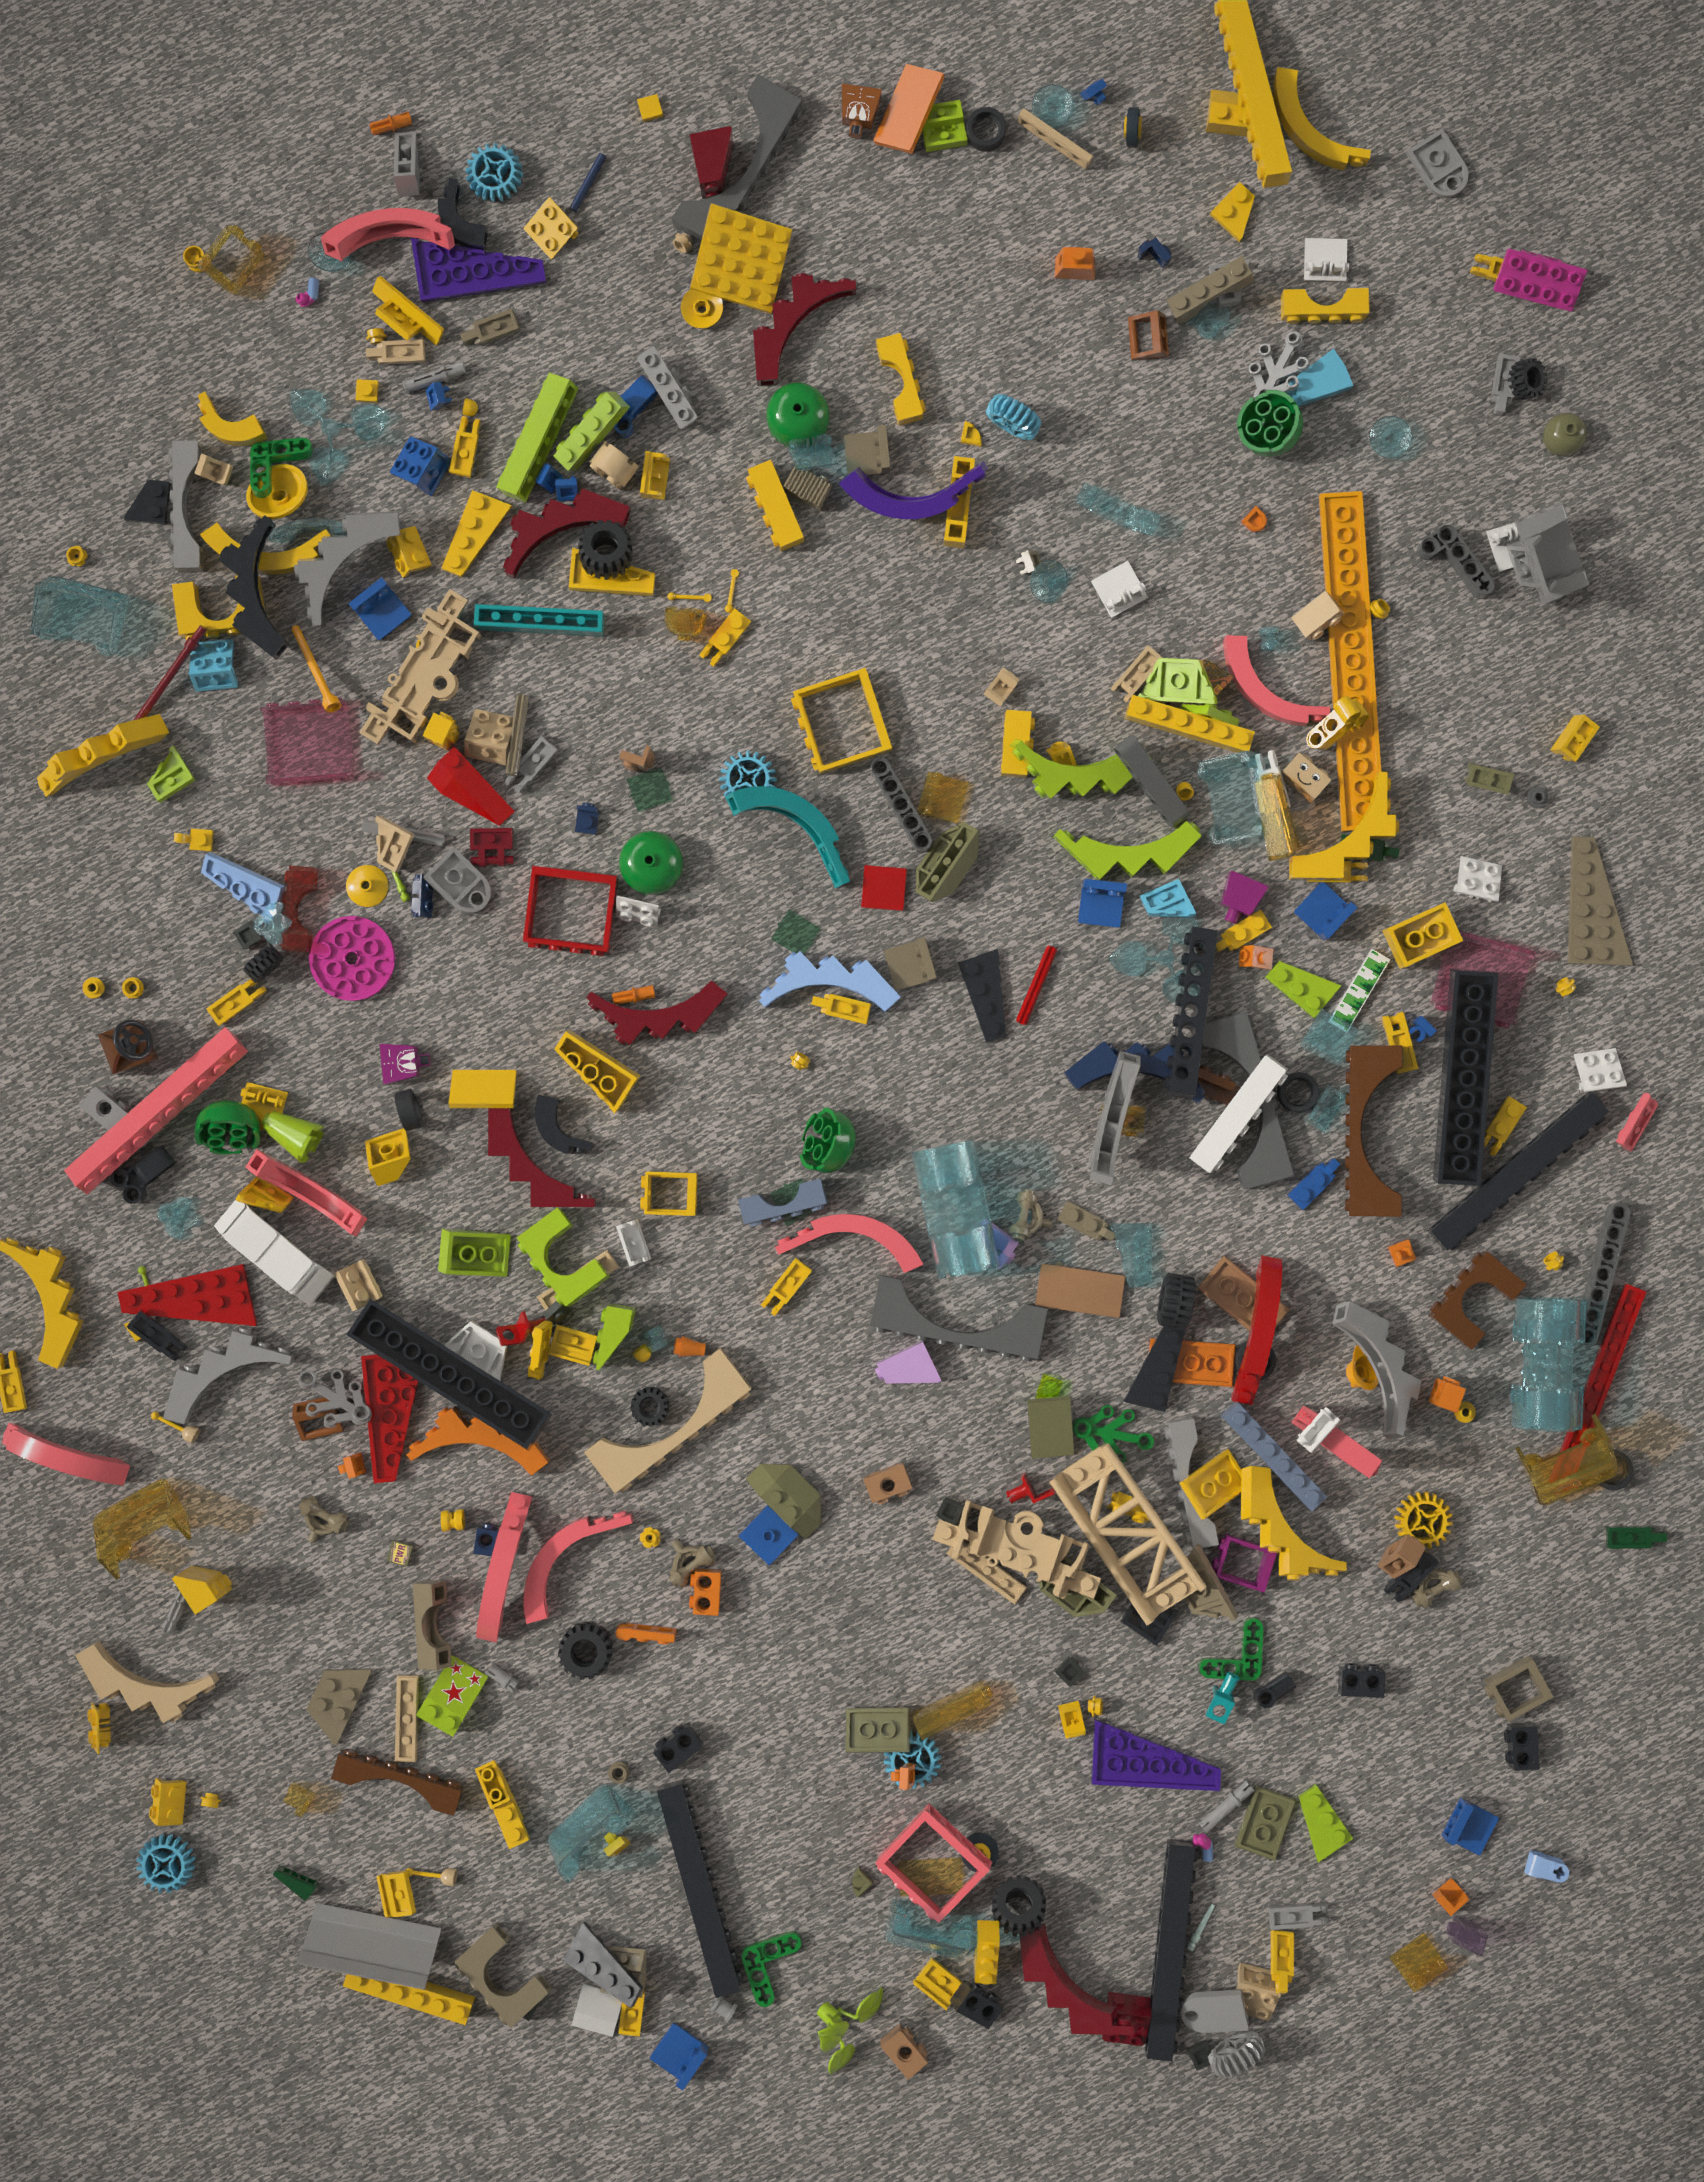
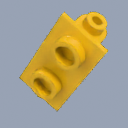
M1120 1491L1117 1493L1113 1492L1111 1496L1113 1501L1107 1508L1112 1509L1113 1512L1130 1501L1132 1496ZM1140 1505L1125 1513V1515L1132 1517V1520L1137 1523L1143 1524L1149 1521Z

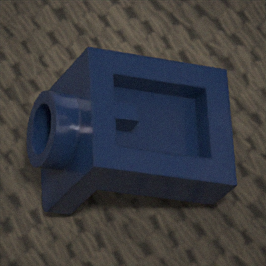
M582 802V806L577 805L575 833L597 835L600 810L593 803Z

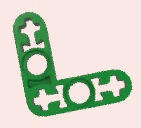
M301 437L263 441L253 444L250 449V486L253 494L258 498L269 496L272 491V463L308 459L314 451L311 441ZM287 448L285 453H277L278 449ZM259 467L266 468L263 473L256 472ZM260 481L264 484L262 489H260Z
M1249 1617L1244 1621L1241 1659L1204 1658L1199 1662L1200 1673L1205 1678L1225 1679L1227 1674L1224 1672V1666L1228 1663H1233L1236 1668L1234 1674L1239 1677V1680L1252 1681L1258 1679L1262 1669L1263 1624L1255 1617ZM1252 1622L1259 1626L1254 1631V1636L1259 1637V1640L1247 1639V1636L1251 1637L1252 1632L1248 1629V1626H1251ZM1250 1643H1255L1258 1646V1650L1254 1654H1249L1246 1651V1647ZM1246 1657L1250 1659L1258 1658V1661L1253 1660V1667L1257 1670L1252 1675L1245 1671L1250 1667V1661L1246 1660ZM1210 1662L1213 1667H1218V1662H1221V1674H1218L1217 1669H1211L1210 1673H1207L1203 1666H1207V1663Z
M788 1931L750 1944L742 1951V1962L755 2001L761 2007L770 2006L775 1996L765 1962L799 1950L801 1937L795 1931ZM789 1937H792L793 1940L797 1939L794 1947L791 1944L784 1945V1950L781 1951L779 1940H782V1944L788 1942ZM774 1943L778 1950L774 1954L768 1953L765 1949L767 1944ZM748 1951L757 1954L754 1958L756 1965L750 1969L752 1961L750 1958H746ZM754 1971H762L764 1978L761 1981L754 1980L752 1977ZM763 1985L765 1993L770 1994L768 2001H765L764 1998H759L762 1994L760 1987Z

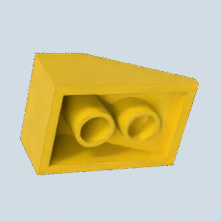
M1446 902L1382 930L1399 969L1463 941Z

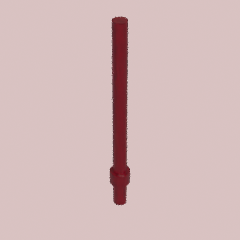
M200 625L193 636L188 637L184 643L185 647L133 720L145 718L191 652L196 651L200 645L199 641L206 633L207 628Z

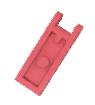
M1644 1093L1635 1109L1630 1113L1626 1125L1618 1134L1616 1142L1630 1152L1634 1149L1658 1107V1102L1652 1099L1650 1094Z

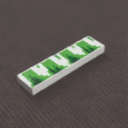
M1373 949L1369 951L1330 1017L1329 1023L1346 1033L1348 1032L1389 963V958Z

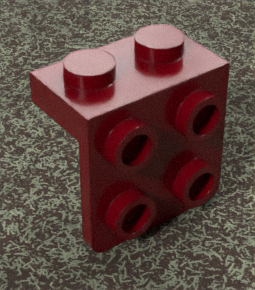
M1108 1992L1107 2004L1116 2007L1117 2018L1130 2016L1131 2019H1138L1139 2028L1134 2035H1102L1103 2041L1143 2046L1151 2021L1150 1997Z

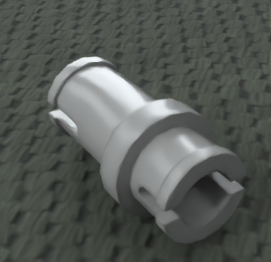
M495 1663L486 1672V1675L501 1684V1688H507L511 1693L520 1682L513 1677L514 1675L511 1672L508 1674L495 1665Z

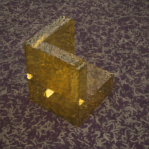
M293 1782L289 1786L283 1801L296 1808L294 1814L302 1818L308 1810L315 1793Z

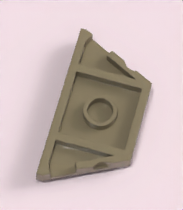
M1197 1544L1187 1558L1207 1587L1202 1591L1197 1590L1184 1599L1192 1614L1208 1615L1214 1618L1224 1616L1234 1621L1239 1615L1200 1544Z
M370 1668L326 1669L306 1710L334 1745L338 1744L372 1672Z

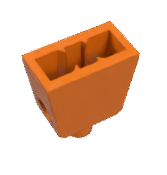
M1063 247L1055 257V279L1095 280L1094 250L1092 248Z

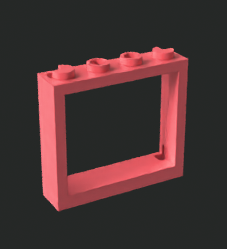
M1303 1405L1291 1423L1304 1431L1318 1414ZM1334 1427L1320 1443L1366 1477L1370 1478L1378 1473L1377 1470L1380 1468L1382 1460L1337 1427Z
M928 1803L878 1856L875 1864L882 1874L888 1875L893 1880L894 1885L898 1889L904 1890L909 1895L910 1900L914 1904H919L930 1919H935L940 1923L989 1872L992 1861ZM924 1821L978 1870L942 1908L935 1904L888 1860Z

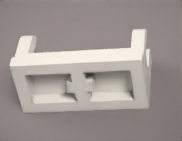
M638 1219L616 1226L629 1266L651 1259Z

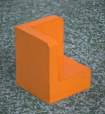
M1452 1878L1432 1894L1450 1916L1469 1900V1897Z

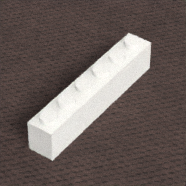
M1268 1054L1265 1055L1189 1158L1209 1173L1213 1169L1218 1171L1224 1163L1222 1157L1226 1152L1230 1154L1237 1145L1234 1142L1236 1138L1245 1135L1250 1128L1247 1126L1251 1118L1253 1120L1257 1119L1262 1112L1260 1106L1264 1101L1268 1103L1275 1094L1272 1090L1277 1084L1281 1086L1288 1077L1285 1074L1288 1069Z

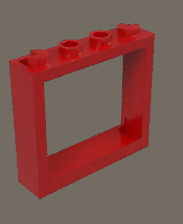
M532 866L523 942L528 943V947L540 949L541 945L549 946V950L562 951V948H570L571 953L582 954L583 950L591 951V955L604 956V953H609L618 877ZM540 877L610 885L603 946L532 937Z

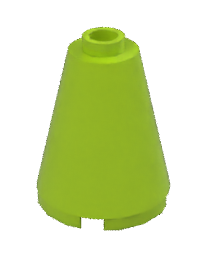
M275 1111L271 1114L267 1113L262 1120L263 1130L301 1163H305L310 1159L307 1156L308 1153L315 1152L324 1134L321 1131L324 1129V1126Z

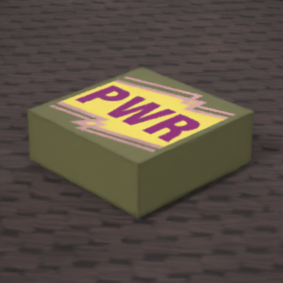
M392 1540L387 1561L407 1567L414 1545Z

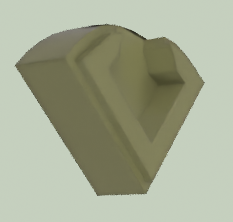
M858 1866L853 1874L852 1886L855 1895L859 1898L873 1884V1881Z

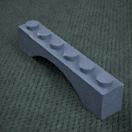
M1234 1402L1220 1415L1310 1511H1313L1327 1498L1317 1485L1238 1402Z

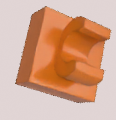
M1409 1239L1388 1246L1395 1267L1416 1260Z
M361 1452L343 1458L344 1463L338 1466L339 1473L347 1472L348 1479L366 1473Z
M906 1763L900 1769L891 1771V1781H899V1789L908 1790L914 1786L915 1764Z

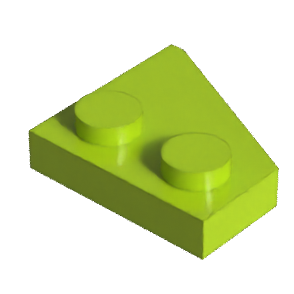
M1182 704L1181 708L1182 710L1238 726L1240 720L1233 717L1230 711L1217 710V706L1214 704H1205L1204 706Z
M174 746L169 748L168 751L170 753L164 762L161 761L157 767V772L152 775L147 783L159 803H162L196 780Z

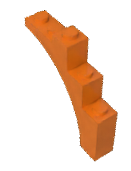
M455 1406L451 1409L445 1407L437 1414L439 1418L435 1421L439 1429L436 1426L426 1433L428 1438L423 1442L417 1440L409 1447L411 1451L406 1454L413 1461L425 1452L440 1446L456 1443L479 1444L507 1454L520 1463L531 1476L550 1461L536 1441L528 1451L476 1417L470 1420L472 1424L470 1426Z

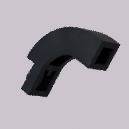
M449 178L448 185L444 187V198H438L440 219L443 225L452 229L453 238L457 244L462 247L480 249L486 252L488 237L486 225L466 222L458 215L460 184L458 179Z
M538 1095L535 1104V1121L543 1139L551 1147L565 1154H570L571 1146L574 1147L575 1152L586 1154L587 1150L592 1151L594 1142L570 1137L559 1127L557 1114L561 1100Z

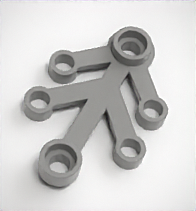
M1293 331L1286 336V346L1276 365H1274L1271 356L1272 349L1270 345L1264 343L1259 346L1258 352L1261 358L1264 359L1269 378L1265 384L1261 376L1262 368L1258 362H1253L1249 365V373L1254 377L1257 386L1254 397L1265 393L1266 390L1287 392L1298 389L1300 383L1293 374L1307 371L1309 369L1308 359L1300 357L1296 360L1295 364L1286 368L1285 366L1292 352L1301 349L1304 341L1299 332ZM1297 337L1295 341H1290L1292 338ZM1263 349H1269L1268 352L1261 353ZM1302 362L1306 363L1303 367L1299 366ZM1253 368H1259L1256 372H1252ZM1288 377L1286 383L1274 387L1278 380ZM1291 381H1296L1294 385H1289Z
M336 1369L331 1373L330 1379L335 1385L336 1393L318 1383L314 1372L305 1370L299 1375V1386L303 1389H312L329 1400L321 1403H308L306 1406V1414L308 1416L314 1417L318 1412L340 1408L347 1411V1413L338 1415L327 1414L324 1417V1425L327 1428H333L337 1423L352 1421L356 1425H365L371 1420L372 1412L368 1406L363 1404L361 1396L362 1385L359 1381H352L349 1384L348 1391L353 1395V1405L346 1399L343 1384L344 1373L341 1370ZM339 1374L341 1378L335 1379L333 1376ZM305 1379H308L311 1381V1383L305 1384L303 1381ZM358 1386L359 1389L353 1390L351 1387ZM315 1407L316 1411L311 1412L309 1411V1408ZM362 1413L364 1414V1417L359 1418L357 1417V1414ZM332 1418L334 1422L328 1423L327 1419Z

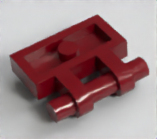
M470 828V850H478L479 857L470 858L471 864L479 865V867H486L487 865L505 867L506 864H514V856H505V850H513V828ZM486 850H498V856H486Z

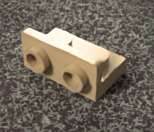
M365 1259L334 1273L352 1311L365 1306L369 1299L376 1301L382 1297L380 1287L376 1283Z

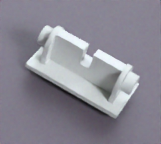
M1326 1407L1323 1410L1320 1409L1321 1412L1314 1418L1312 1423L1301 1434H1298L1299 1438L1297 1441L1311 1453L1341 1421Z

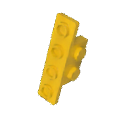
M382 276L377 277L372 292L384 304L377 307L375 314L405 340L408 341L418 333H421L433 344L437 345L440 342L444 328Z

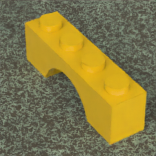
M1347 288L1339 302L1327 306L1317 304L1311 300L1305 289H1284L1281 294V321H1287L1288 324H1297L1300 321L1306 320L1310 324L1320 323L1321 320H1329L1330 323H1340L1342 320L1359 323L1366 319L1369 314V288Z
M901 333L876 339V348L881 366L895 369L901 375L904 382L902 392L893 400V408L898 426L922 420L923 412H926L923 399L919 400L917 392H920L918 380L913 379L912 372L915 370L912 359L907 358L906 352L909 351L906 338L902 339Z
M954 456L951 484L974 468L975 458ZM972 482L967 485L969 489L958 496L959 501L957 504L947 509L943 546L964 549Z

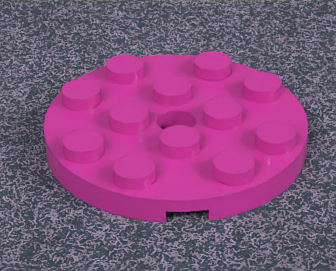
M357 916L340 917L327 923L316 934L309 954L310 970L317 984L329 995L346 1001L364 1000L379 993L389 982L395 967L394 946L388 934L375 922ZM350 953L358 955L356 964L350 965L347 962V956Z

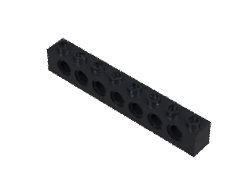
M1192 926L1190 931L1185 933L1184 945H1187L1186 953L1183 952L1181 958V965H1184L1183 973H1180L1178 979L1181 991L1180 994L1177 993L1175 1006H1178V1013L1174 1014L1172 1026L1175 1027V1035H1171L1169 1046L1173 1049L1172 1056L1169 1055L1167 1059V1068H1170L1169 1076H1166L1164 1081V1089H1167L1166 1096L1192 1100L1196 1094L1218 930ZM1194 947L1201 948L1203 955H1197L1194 952ZM1191 968H1198L1200 975H1194L1191 972ZM1188 988L1196 989L1197 996L1190 995ZM1185 1009H1192L1195 1013V1016H1188L1185 1012ZM1182 1029H1189L1192 1037H1185ZM1185 1049L1188 1051L1189 1058H1183L1179 1050ZM1177 1070H1183L1186 1073V1079L1179 1078Z

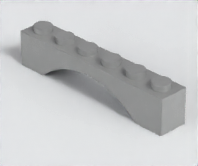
M172 441V448L169 449V457L172 461V469H170L169 476L170 481L173 482V490H170V501L173 503V511L170 512L173 532H171L170 539L171 544L174 545V553L171 554V564L178 572H204V550L193 536L187 517L189 490L196 477L195 471L200 456L203 454L202 445L198 441Z
M1193 1417L1166 1421L1167 1427H1164L1166 1440L1170 1439L1172 1447L1168 1448L1171 1461L1174 1460L1176 1469H1172L1173 1478L1178 1483L1189 1476L1190 1458L1198 1441ZM1179 1484L1180 1490H1176L1178 1502L1183 1503L1184 1511H1181V1518L1183 1524L1187 1523L1188 1532H1185L1187 1545L1191 1544L1192 1548L1197 1544H1200L1201 1548L1219 1545L1214 1522L1208 1517L1201 1520Z

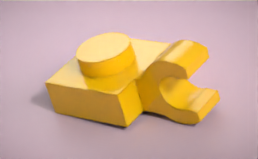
M191 828L190 835L174 833V842L190 844L189 850L212 852L213 830Z

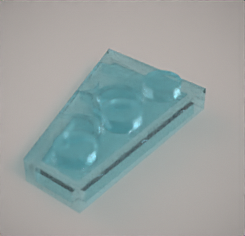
M1109 1223L1111 1230L1114 1231L1115 1243L1123 1260L1121 1263L1128 1286L1152 1287V1223Z

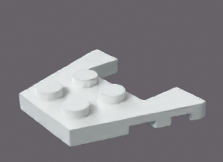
M474 1321L469 1322L444 1346L500 1381L508 1346H501L498 1336Z

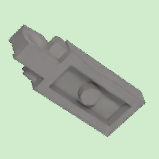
M1506 354L1498 355L1491 393V402H1495L1494 415L1502 416L1505 413L1506 404L1510 405L1514 398L1512 394L1514 389L1509 388V385L1512 384L1508 382V378L1511 377L1508 373L1512 370L1511 366L1515 365V362L1520 361V357Z

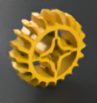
M1424 1491L1423 1496L1419 1492H1415L1416 1499L1409 1494L1407 1498L1410 1502L1408 1503L1404 1500L1401 1501L1405 1507L1403 1509L1397 1507L1396 1510L1401 1515L1394 1516L1396 1520L1401 1521L1395 1524L1396 1528H1402L1397 1533L1399 1536L1410 1534L1417 1538L1421 1544L1426 1545L1428 1549H1432V1542L1438 1547L1440 1545L1439 1538L1446 1541V1537L1443 1534L1444 1532L1447 1534L1451 1533L1446 1527L1452 1526L1453 1522L1447 1520L1452 1517V1513L1446 1512L1450 1507L1443 1505L1444 1500L1442 1498L1437 1500V1495L1434 1493L1429 1497V1493ZM1431 1504L1436 1510L1423 1512L1419 1505ZM1413 1510L1415 1516L1414 1519L1411 1522H1409L1410 1525H1408V1517L1410 1512ZM1421 1515L1428 1518L1426 1526L1420 1523ZM1439 1516V1525L1436 1531H1434L1433 1523ZM1424 1529L1428 1536L1417 1537L1411 1532Z

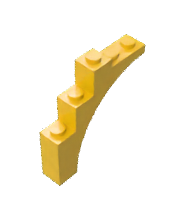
M160 714L117 724L107 734L87 738L78 748L55 753L47 762L48 767L37 777L38 785L46 797L52 796L83 773L117 756L157 743L169 731Z
M1378 772L1375 775L1374 790L1369 807L1361 822L1351 834L1327 850L1310 855L1292 856L1289 859V880H1342L1344 875H1347V862H1344V859L1366 860L1370 857V854H1373V841H1370V839H1392L1396 836V833L1399 832V821L1396 820V815H1387V812H1390L1391 800L1387 799V791L1391 789V779L1388 778V772Z
M10 1237L0 1239V1251L9 1255L23 1267L32 1279L41 1298L44 1309L45 1333L38 1361L56 1369L62 1368L84 1320L79 1319V1314L69 1310L65 1312L75 1288L70 1287L71 1283L60 1278L56 1280L66 1257L61 1255V1250L54 1247L41 1249L38 1254V1249L31 1246L24 1248L18 1245L19 1241Z
M1249 1466L1241 1469V1520H1247L1251 1525H1260V1548H1267L1268 1552L1279 1553V1576H1287V1580L1300 1581V1577L1309 1576V1574H1319V1571L1325 1572L1326 1576H1338L1339 1572L1347 1571V1562L1330 1559L1317 1553L1292 1531L1276 1502L1272 1487L1271 1468Z

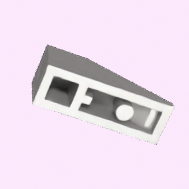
M416 131L395 133L394 180L398 197L420 195Z

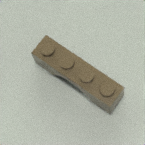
M1240 256L1166 301L1178 325H1181L1197 316L1200 310L1213 299L1226 293L1238 292L1253 283L1254 278L1243 256Z
M424 1580L413 1583L418 1669L437 1671L452 1666L450 1644L445 1642L440 1636L436 1623L440 1607L448 1602L446 1581Z

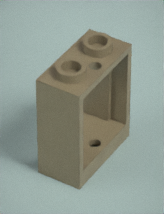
M1529 1656L1484 1679L1486 1684L1484 1690L1490 1699L1493 1698L1497 1704L1494 1706L1495 1711L1500 1718L1504 1717L1508 1722L1554 1698L1537 1665ZM1527 1670L1539 1695L1509 1711L1496 1686Z

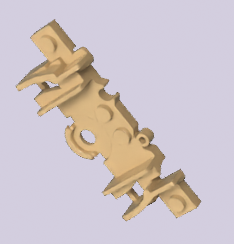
M449 589L437 608V612L431 608H427L424 611L422 618L428 624L422 634L416 635V638L421 641V645L418 648L409 646L410 653L399 669V677L394 673L388 676V681L393 686L388 687L382 696V704L389 708L388 711L384 712L368 702L366 710L371 715L359 732L361 735L379 745L389 728L413 743H416L417 739L414 736L419 728L423 729L425 724L430 721L423 714L428 708L431 699L435 697L439 701H447L455 696L459 682L457 676L453 675L450 669L455 665L460 655L468 660L469 654L473 649L471 647L476 638L479 640L482 638V635L477 630L458 619L469 602L467 599ZM454 629L472 635L467 644L449 638ZM438 678L446 679L447 686L445 689L439 690L435 687V681ZM402 712L415 724L410 734L405 732L396 722Z
M966 1500L959 1526H954L939 1519L932 1540L953 1547V1559L959 1560L966 1540L969 1541L966 1552L983 1559L989 1556L987 1564L992 1568L996 1567L998 1560H1000L1002 1566L1023 1573L1025 1578H1028L1030 1572H1036L1038 1574L1036 1582L1046 1581L1055 1585L1053 1594L1056 1597L1064 1599L1067 1596L1068 1590L1092 1599L1095 1598L1101 1578L1081 1571L1090 1545L1085 1542L1076 1541L1061 1534L1060 1540L1042 1534L1044 1524L1036 1513L1022 1511L1014 1516V1522L1011 1523L995 1517L993 1509L979 1506ZM971 1508L980 1510L978 1533L967 1529V1520ZM1025 1522L1033 1525V1532L1029 1535L1021 1532V1526ZM1072 1544L1082 1547L1079 1556L1072 1566L1062 1564ZM995 1560V1563L991 1564L990 1561Z

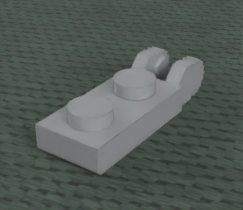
M543 736L535 742L520 760L518 775L521 773L525 778L516 786L515 791L518 794L522 792L529 782L533 781L559 751ZM509 775L505 782L510 785L517 776Z
M1304 1903L1268 1906L1270 1929L1314 1927V1925L1328 1924L1329 1917L1327 1916L1313 1917V1912L1328 1910V1904Z

